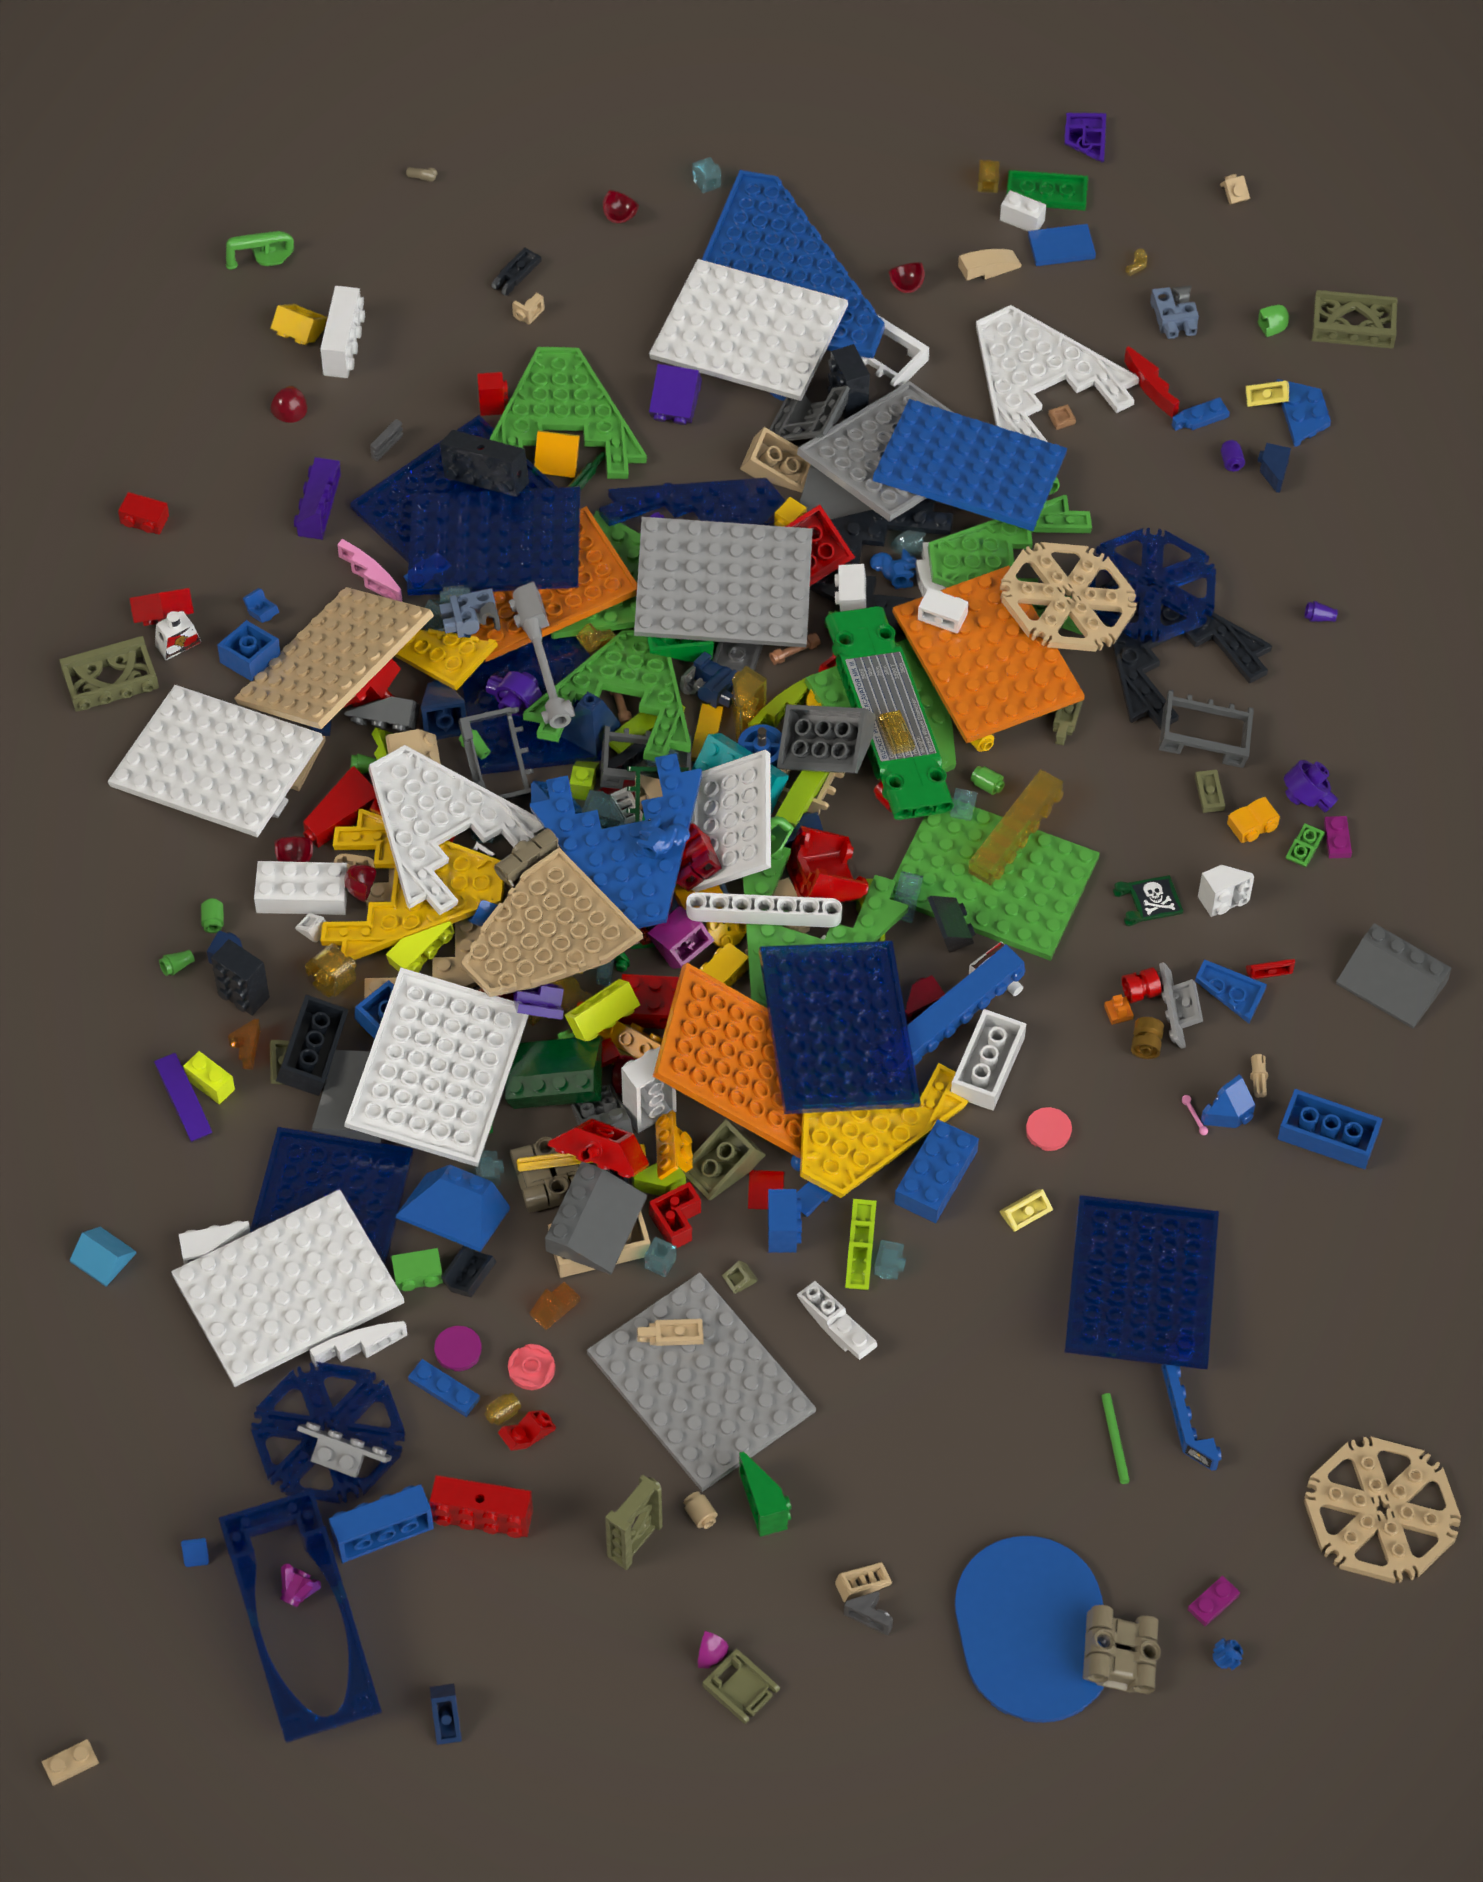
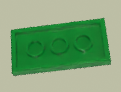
M1009 170L1007 195L1009 191L1046 204V208L1086 211L1088 176Z

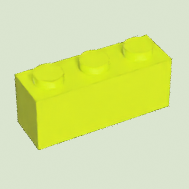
M618 979L565 1014V1017L576 1038L591 1041L602 1030L613 1027L620 1018L634 1013V1009L640 1006V1003L630 983Z

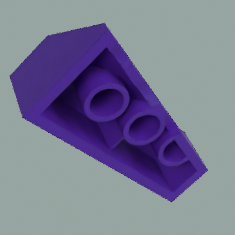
M315 457L313 465L309 466V480L304 483L303 488L304 498H300L299 501L300 512L294 518V527H297L298 536L323 540L341 476L340 461Z

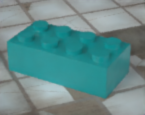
M722 733L708 734L692 770L701 768L704 771L754 753ZM770 764L772 814L789 775Z

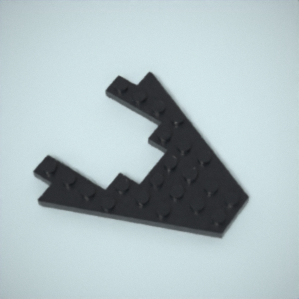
M926 498L891 521L886 520L873 509L831 519V521L855 556L853 560L845 564L851 565L859 564L863 545L884 547L887 530L950 535L953 513L934 512L936 501ZM839 568L810 586L809 590L835 602V592L839 591V587H835V574H839ZM866 576V608L882 607L889 625L894 628L896 633L906 637L893 614V607L918 598L874 594L877 582L876 576Z
M1137 569L1123 575L1135 591L1136 597L1132 603H1137L1134 615L1114 645L1112 643V648L1131 723L1149 715L1161 730L1163 707L1166 699L1145 673L1160 665V660L1151 649L1181 633L1186 636L1194 647L1213 639L1249 684L1267 675L1268 669L1259 660V657L1271 651V644ZM1112 580L1100 586V588L1116 590L1119 589V585L1115 580ZM1105 611L1107 626L1113 627L1122 613ZM1173 708L1171 710L1170 725L1179 719V715Z

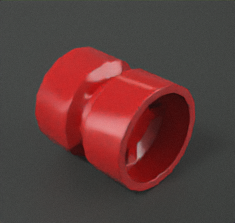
M1153 967L1141 970L1139 975L1134 972L1122 976V988L1130 1004L1142 1001L1144 996L1149 999L1162 993L1159 976Z

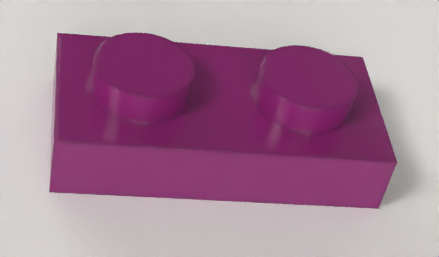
M1347 816L1325 817L1324 827L1329 858H1351L1352 850Z
M1222 1575L1188 1606V1611L1204 1626H1207L1239 1597L1240 1592Z

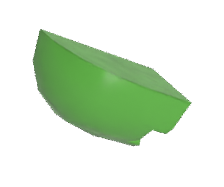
M1273 305L1260 309L1258 324L1266 337L1276 335L1284 331L1288 326L1289 314L1284 306Z

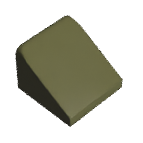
M738 1261L722 1275L734 1294L758 1281L749 1266L741 1261Z

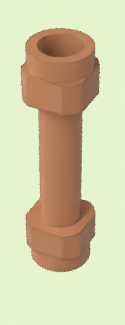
M816 633L807 635L806 648L809 647L811 650L821 644ZM791 646L783 650L778 648L769 655L772 663L776 665L785 662V658L806 648Z
M610 691V694L614 695L619 712L618 721L623 726L632 719L631 712L627 711L623 695Z

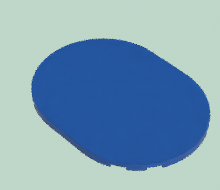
M1018 1536L1006 1538L987 1546L974 1556L962 1572L958 1582L955 1597V1614L966 1666L971 1680L979 1693H982L992 1706L1004 1714L1021 1718L1023 1721L1046 1723L1072 1717L1083 1711L1085 1707L1100 1695L1104 1688L1095 1682L1083 1679L1087 1612L1095 1605L1104 1604L1094 1574L1087 1564L1072 1550L1060 1543L1042 1537Z

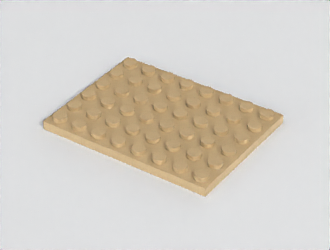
M346 587L283 648L278 657L270 660L269 666L264 671L256 674L255 679L243 687L234 699L238 705L322 729L434 615L430 609Z

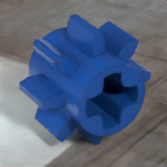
M1223 1638L1215 1644L1216 1648L1213 1649L1214 1653L1212 1656L1220 1668L1227 1669L1230 1667L1233 1670L1241 1664L1240 1660L1243 1659V1649L1237 1641L1230 1639L1226 1641Z

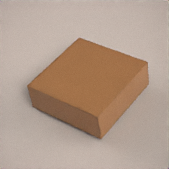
M1068 404L1049 410L1048 415L1056 430L1076 424V419Z

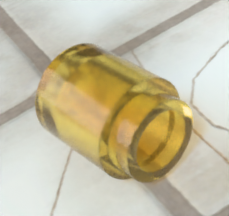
M512 1392L509 1394L505 1393L486 1405L487 1411L484 1414L491 1424L495 1423L499 1426L518 1414L521 1404Z

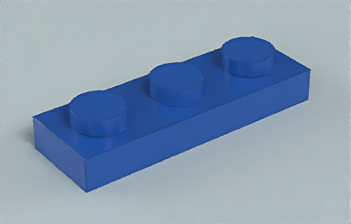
M423 1359L408 1376V1380L465 1417L469 1415L480 1400L479 1394Z

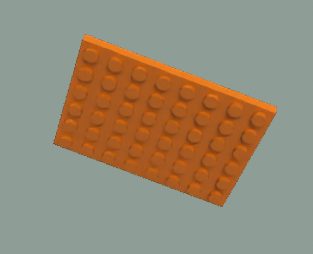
M587 506L451 565L450 571L436 580L449 603H451L450 596L456 595L458 597L463 594L492 588L501 628L497 631L494 627L493 618L487 616L486 625L480 624L479 630L471 635L479 637V640H496L498 646L485 659V662L531 643L522 627H517L513 616L518 615L517 611H512L509 600L513 599L514 590L518 587L534 582L541 595L550 625L541 629L542 637L637 596V582Z
M1010 566L940 590L945 594L960 597L968 602V613L958 634L918 620V607L923 597L893 607V614L966 744L1083 701L1085 697L1058 648H1048L1049 641L1046 645H1041L1042 637H1036L1033 641V632L1028 637L1001 602L1000 596L1002 591L1005 590H1000V583L1010 569ZM1018 603L1029 619L1036 621L1040 618L1032 604Z
M684 964L681 968L653 1077L794 1156L801 1158L806 1030L691 964Z

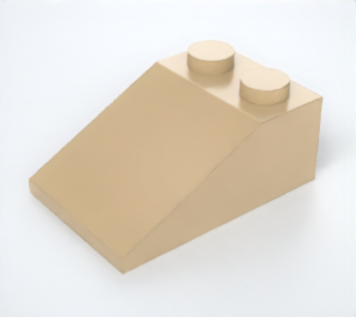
M764 427L754 436L740 470L757 480L802 493L811 464L797 455L799 447Z

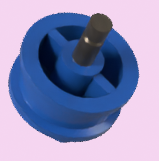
M764 724L754 725L744 730L738 739V744L752 753L766 749L770 753V764L777 768L782 733L775 727Z

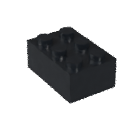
M854 344L832 350L831 360L828 361L830 373L828 374L830 386L827 387L828 394L835 387L848 386L850 388L847 404L842 412L844 419L849 418L869 405L870 373Z
M228 939L211 957L217 993L222 999L230 1000L241 1012L246 1011L253 1016L270 998L264 962Z

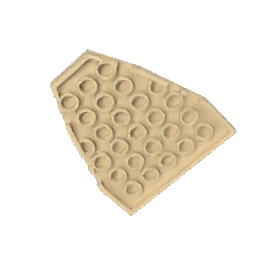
M558 848L523 872L519 883L515 888L509 890L505 901L499 903L480 929L481 933L477 941L472 943L470 952L465 956L461 964L462 968L489 997L516 992L517 990L521 991L540 987L541 985H546L607 964L643 939V934L588 876Z

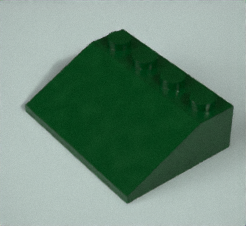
M598 1035L591 1041L567 1038L520 1043L507 1078L505 1100L513 1109L601 1101L602 1035Z

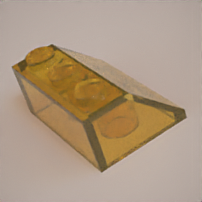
M748 666L736 672L732 678V718L737 743L742 732L748 728V724L766 706L767 679Z

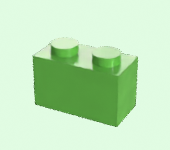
M438 1248L391 1256L395 1283L399 1291H412L415 1288L424 1286L435 1287L443 1283Z

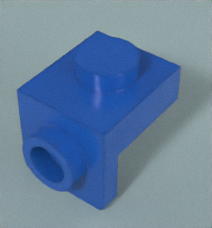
M260 588L243 597L249 615L261 623L271 620L274 615L279 613L277 605L267 600L263 590Z

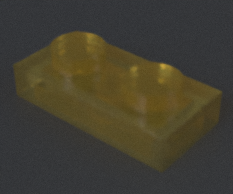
M900 710L880 714L878 720L893 755L913 751L915 744Z

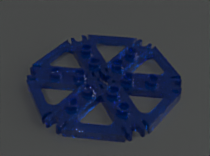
M1144 528L1100 543V546L1096 547V553L1099 555H1093L1099 557L1103 553V561L1108 556L1135 591L1136 597L1132 603L1139 601L1138 621L1136 623L1128 622L1122 631L1126 635L1137 640L1138 633H1140L1141 641H1144L1145 635H1150L1152 642L1156 641L1158 635V642L1203 626L1207 620V617L1203 614L1212 616L1215 607L1216 568L1214 569V563L1210 565L1205 564L1209 562V555H1206V552L1164 530V536H1161V529H1158L1156 535H1152L1150 528L1146 529L1145 535L1143 534ZM1132 541L1141 542V566L1118 554L1115 548ZM1166 544H1173L1191 555L1187 560L1163 568V554ZM1096 577L1091 582L1089 587L1097 588ZM1201 578L1207 580L1206 596L1204 598H1197L1179 588L1181 585ZM1116 585V586H1113V587H1110V588H1107V589H1114V590H1116V589H1119V585ZM1161 603L1187 617V619L1170 626L1162 625L1160 622ZM1093 610L1100 620L1112 627L1120 618L1112 611Z
M316 1362L318 1371H316L313 1363H309L310 1372L304 1373L299 1366L297 1367L299 1377L295 1375L293 1369L254 1411V1417L262 1421L260 1423H251V1433L267 1480L270 1479L272 1485L277 1481H283L279 1489L280 1492H285V1495L339 1504L341 1503L338 1494H341L344 1503L347 1502L346 1494L348 1492L355 1493V1497L359 1498L358 1488L362 1490L364 1496L401 1457L400 1453L403 1451L402 1446L395 1445L396 1441H405L406 1434L390 1388L383 1379L380 1383L374 1384L373 1381L376 1379V1373H371L368 1369ZM337 1377L355 1381L356 1385L333 1408L324 1385L325 1379ZM298 1389L303 1396L309 1416L275 1411L274 1407L290 1390ZM382 1402L387 1410L391 1425L389 1428L355 1422L373 1403ZM312 1422L320 1425V1430L325 1431L324 1423L326 1422L330 1430L342 1433V1438L359 1439L365 1442L364 1446L373 1448V1446H377L387 1450L386 1454L392 1456L391 1461L381 1462L366 1478L352 1477L328 1468L333 1481V1487L330 1490L324 1491L302 1487L300 1480L316 1464L311 1459L318 1438L297 1431L298 1425ZM279 1437L301 1441L279 1465L272 1463L266 1446L268 1438Z

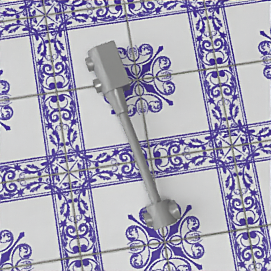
M531 582L515 589L513 599L509 600L512 611H517L518 615L513 616L517 627H522L536 651L549 700L545 704L546 711L541 712L545 724H550L553 728H563L570 723L571 717L575 716V712L569 699L565 701V699L557 696L542 644L541 629L550 625L541 595L535 583Z

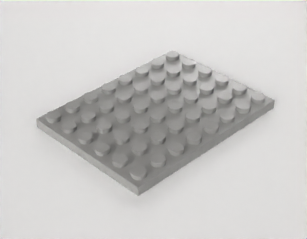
M909 381L835 425L826 436L816 437L800 446L797 455L886 520L891 521L926 499V497L872 481L873 474L908 400L912 399L950 412L952 411Z
M642 517L634 636L806 648L812 529Z
M698 1273L587 1349L588 1356L702 1492L739 1466L740 1452H745L750 1458L816 1412V1407L701 1273ZM702 1319L703 1344L656 1346L650 1345V1342H638L637 1328L649 1327V1324L655 1323V1320Z

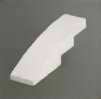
M404 1321L378 1324L334 1337L309 1349L311 1360L316 1367L335 1356L342 1363L361 1351L368 1358L407 1336L406 1324Z

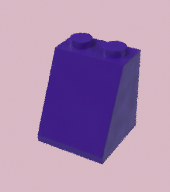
M658 364L649 409L650 416L654 417V420L665 422L666 419L674 420V423L679 425L692 423L702 384L699 370Z

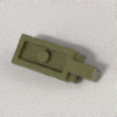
M1083 701L1057 710L1053 723V731L1057 732L1055 744L1064 746L1066 736H1072Z

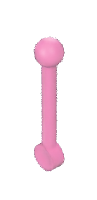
M1184 1095L1182 1103L1189 1108L1200 1128V1134L1206 1135L1208 1128L1203 1126L1191 1104V1097Z

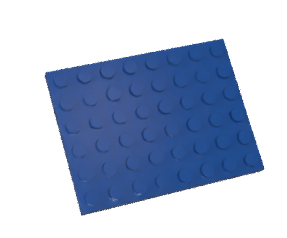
M909 399L873 474L872 481L1034 531L1066 456L1067 448Z

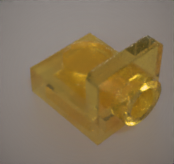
M588 623L576 637L586 651L590 653L601 649L615 637V634L611 629L597 631L591 623Z

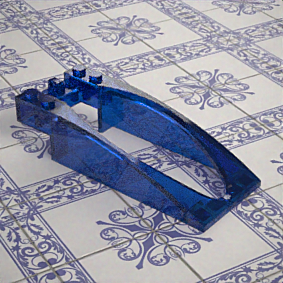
M313 1489L219 1517L224 1541L285 1743L381 1714V1706ZM297 1524L304 1550L321 1570L336 1598L347 1636L349 1657L347 1691L341 1708L337 1713L329 1715V1717H322L312 1713L287 1687L268 1654L258 1622L255 1594L257 1560L250 1538Z

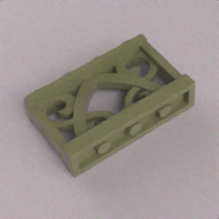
M1317 290L1314 300L1312 341L1393 349L1397 330L1398 298ZM1321 307L1327 308L1330 314L1325 313ZM1356 310L1368 320L1357 326L1351 325L1342 316ZM1383 313H1389V316L1379 319L1383 316ZM1319 317L1327 319L1326 323L1319 322ZM1390 322V328L1383 327L1382 324Z
M143 636L59 659L62 674L75 711L88 710L91 707L109 704L112 701L130 698L133 695L151 692L159 688L157 676ZM143 656L145 664H136V658ZM111 666L114 669L124 671L115 683L110 684L95 679L101 674L103 667ZM134 669L144 670L147 672V675L142 676L140 672L134 671ZM77 675L80 680L73 685L71 676ZM86 683L83 688L85 693L78 694V688Z
M644 1475L639 1478L638 1487L616 1513L611 1510L605 1517L607 1557L626 1571L632 1565V1556L655 1529L660 1530L662 1528L661 1485L654 1478L649 1477L648 1479ZM639 1515V1517L637 1518V1520H636V1522H635L633 1528H631V1526H632V1524H633V1522H634V1520H635V1517H637V1516Z

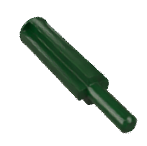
M601 452L592 464L590 462L587 463L564 490V494L569 499H574L597 472V466L606 457L604 452Z

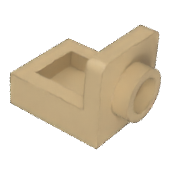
M1236 174L1227 176L1225 181L1220 184L1221 188L1225 187L1229 205L1250 199L1244 175L1239 177Z

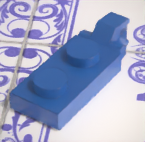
M1219 397L1181 411L1179 415L1172 418L1171 425L1175 431L1185 427L1195 430L1228 418L1229 411Z

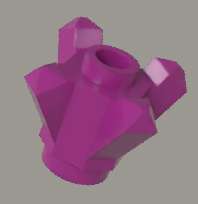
M288 1563L281 1566V1593H283L280 1598L281 1600L298 1607L300 1602L303 1603L304 1599L321 1588L319 1580L309 1579L310 1574L292 1567Z

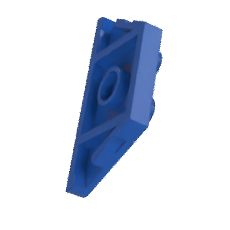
M1289 382V402H1281L1295 447L1300 445L1301 441L1305 438H1311L1317 432L1328 428L1331 420L1321 389Z

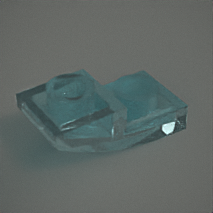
M904 871L900 874L894 901L909 905L908 912L900 919L902 921L912 923L914 920L923 876Z

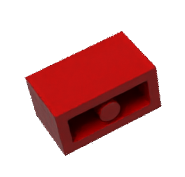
M502 372L477 374L480 416L502 415L505 406L509 403L507 380H503Z
M130 492L127 493L118 510L121 524L160 535L169 517L167 503Z

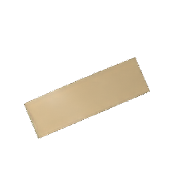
M987 249L960 255L958 267L967 281L979 276H983L986 280L1021 267V263L1013 250Z

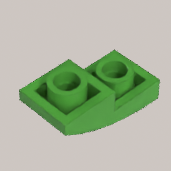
M1304 823L1286 859L1306 868L1320 845L1325 832Z

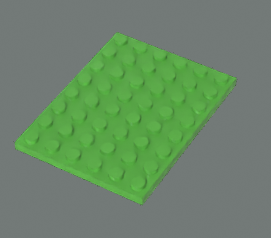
M952 799L954 807L950 811L924 816L893 879L896 881V887L891 900L907 904L910 909L935 918L927 897L957 898L959 904H964L968 914L964 916L967 924H972L975 933L998 942L1002 941L1004 944L1051 961L1099 859L1100 852Z

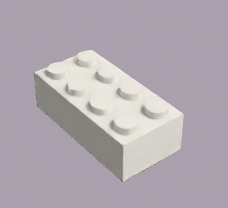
M335 286L320 349L324 376L348 378L350 370L354 368L353 354H357L358 342L356 341L357 338L361 337L362 331L360 323H364L365 310H362L364 298L360 297V288Z
M258 861L254 895L256 913L346 915L348 890L344 884V877L348 870L347 863Z
M984 1009L953 1078L951 1092L968 1100L970 1103L994 1111L1024 1041L1026 1023Z
M661 1046L648 1050L642 1057L635 1061H628L621 1068L623 1106L630 1117L631 1125L637 1133L654 1125L662 1114H666L671 1110L676 1112V1089L653 1077Z

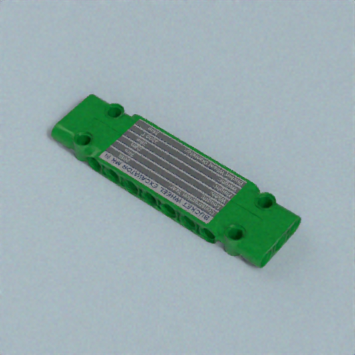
M870 607L835 612L825 618V623L833 641L832 652L836 656L837 669L851 708H866L876 714L873 738L868 747L867 754L876 779L882 780V795L888 800L893 817L896 820H903L950 811L953 809L954 803L945 781L947 774L942 769L941 755L903 649L895 642V630L889 625L884 609L882 607Z

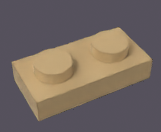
M88 1739L41 1761L53 1786L99 1764Z

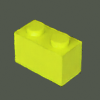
M200 1051L183 1066L189 1082L219 1105L235 1090L233 1076Z

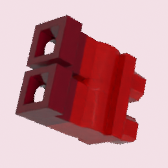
M694 823L690 824V837L685 845L676 882L687 891L703 882V877L707 879L722 869L711 844L710 837L703 833ZM707 864L713 865L711 869H705ZM691 875L695 877L693 881L688 882V877Z

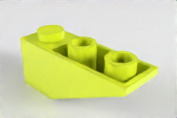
M448 921L402 938L386 954L389 964L397 971H400V968L419 973L426 961L434 958L438 949L452 939L455 933L452 923Z

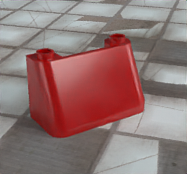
M800 826L790 848L791 854L786 864L797 896L833 898L840 902L861 899L863 895H866L869 888L866 878L858 876L856 880L853 879L847 865L848 859L852 858L854 852L849 837Z

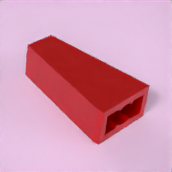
M355 766L347 771L303 821L304 836L311 839L318 848L334 838L335 827H351L356 824L359 809L372 812L370 807L376 798L374 787Z

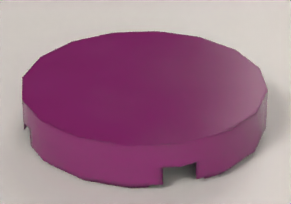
M456 1325L446 1328L439 1334L435 1340L434 1351L436 1359L442 1367L461 1372L470 1369L478 1362L482 1351V1344L474 1330L466 1326Z

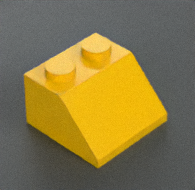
M296 304L278 305L271 329L276 330L279 336L286 338L290 336L295 338V342L306 345L317 340L326 327L328 317Z

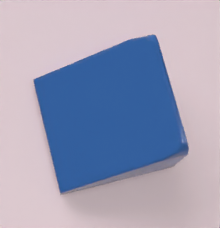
M206 1538L181 1541L185 1567L209 1564Z

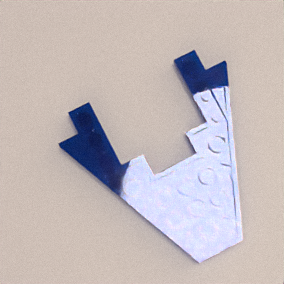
M767 478L684 484L665 483L664 485L609 489L608 496L614 503L599 508V515L610 527L665 506L674 518L694 512L701 521L769 525L774 520L775 512L786 500Z

